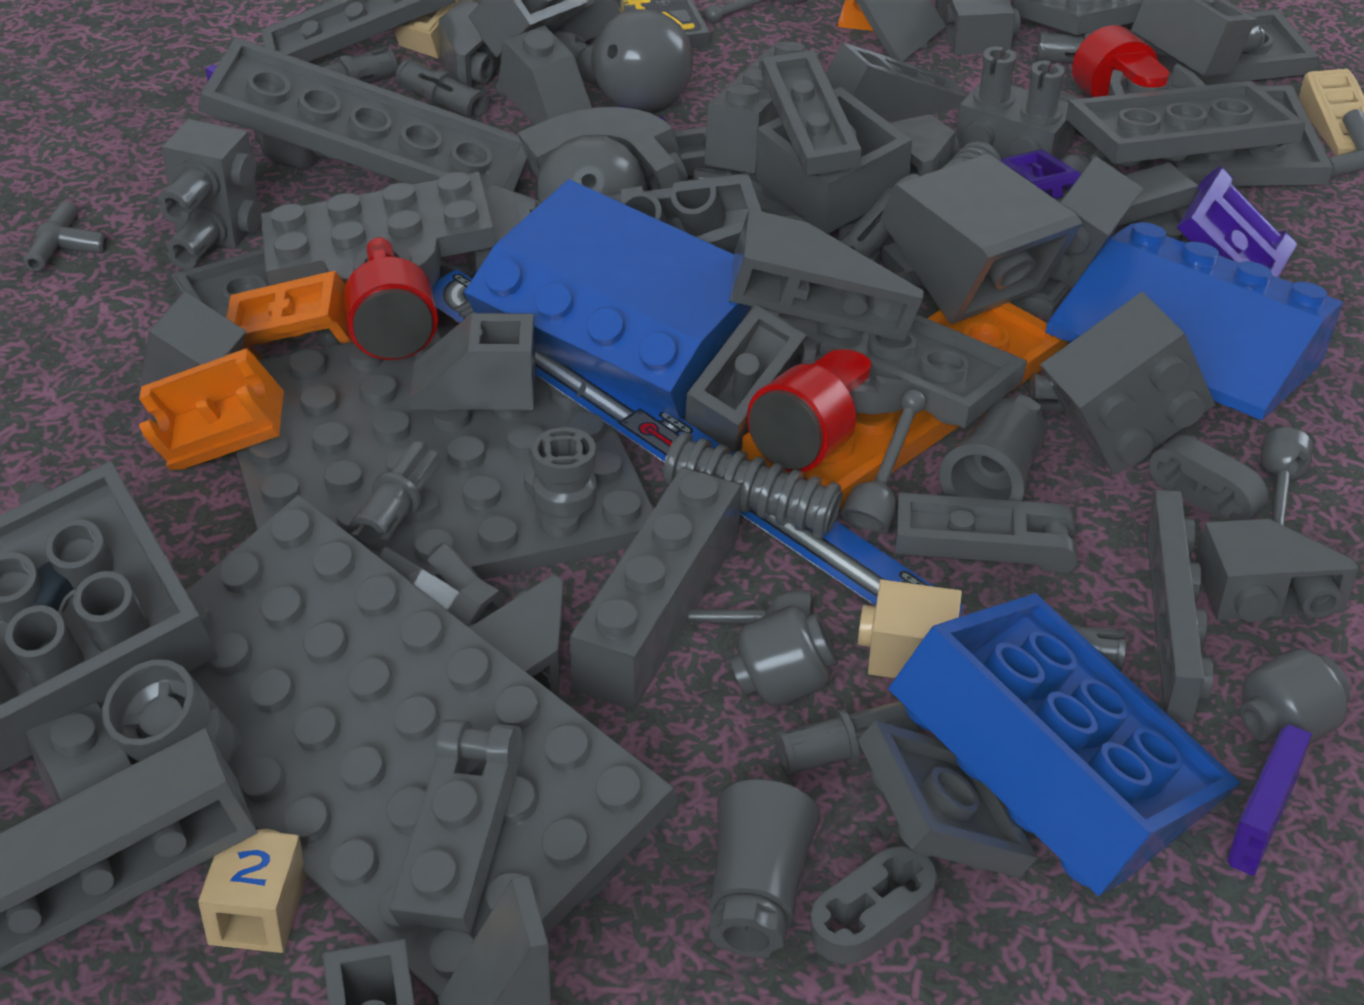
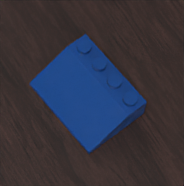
M570 179L563 183L494 245L464 291L474 313L534 314L535 351L679 420L683 419L686 414L688 391L751 308L748 305L729 301L734 254Z
M1138 222L1135 224L1131 223L1108 239L1050 318L1045 333L1071 343L1143 291L1185 333L1213 401L1263 420L1308 378L1324 360L1343 301L1327 296V291L1316 284L1286 281L1273 276L1272 271L1262 264L1249 261L1238 263L1219 256L1218 250L1211 245L1201 242L1185 243L1166 236V231L1157 225Z
M1036 593L933 625L888 688L905 705L906 713L914 723L927 731H931L956 756L959 767L967 775L983 782L1007 806L1008 813L1016 824L1024 830L1034 833L1060 858L1061 865L1066 873L1076 882L1089 887L1098 897L1126 881L1241 784L1235 776Z

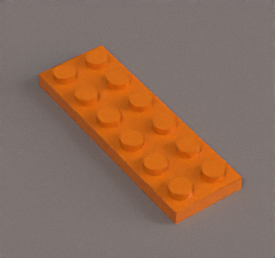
M1010 302L951 325L941 310L927 318L1027 360L1023 380L1016 387L1031 378L1032 374H1037L1041 371V363L1067 346V341L1045 333L1046 322ZM903 408L896 412L881 414L856 413L855 431L848 443L814 469L803 472V478L809 480L813 475L821 477L822 485L827 487L831 482L839 483L843 493L841 509L855 486L875 481ZM925 410L915 414L892 473L960 426L943 423ZM750 432L743 435L742 451L747 453L748 459L753 461L754 458L761 457L766 460V466L772 467L773 463L766 459L758 450Z

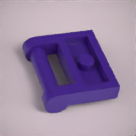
M1222 166L1215 168L1198 185V194L1176 228L1189 242H1201L1211 245L1218 250L1219 256L1238 263L1249 261L1262 264L1272 271L1273 276L1279 277L1297 242L1286 230L1279 232L1231 184L1234 178Z

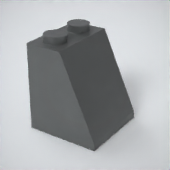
M989 153L969 160L964 158L955 159L946 164L942 169L922 176L911 174L904 177L892 188L891 196L880 217V220L950 325L1041 291L1083 224L1077 214Z

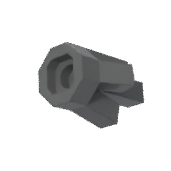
M446 543L435 546L427 561L447 583L387 547H384L376 554L466 626L478 623L504 606L506 595L484 582L464 559Z

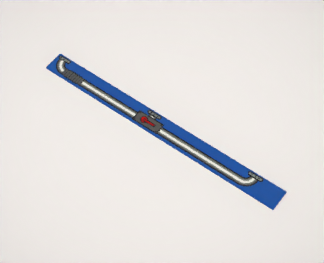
M456 269L438 279L432 290L436 307L461 323L474 313L464 294L472 279ZM535 351L536 375L591 413L600 416L604 422L663 462H665L673 440L683 432L690 433L693 436L694 442L705 438L710 440L712 448L720 445V443L684 419H676ZM584 381L586 384V390L582 395L576 397L580 389V386ZM751 509L748 513L740 511L742 516L875 606L880 579L933 586L837 521H835L831 531L820 539L813 535V529L811 528L800 532L795 530L793 522L789 521L786 525L782 526L776 523L775 516L770 515L767 519H762L757 516L755 509ZM960 604L959 617H961V613H962V608H963V605H962V604Z

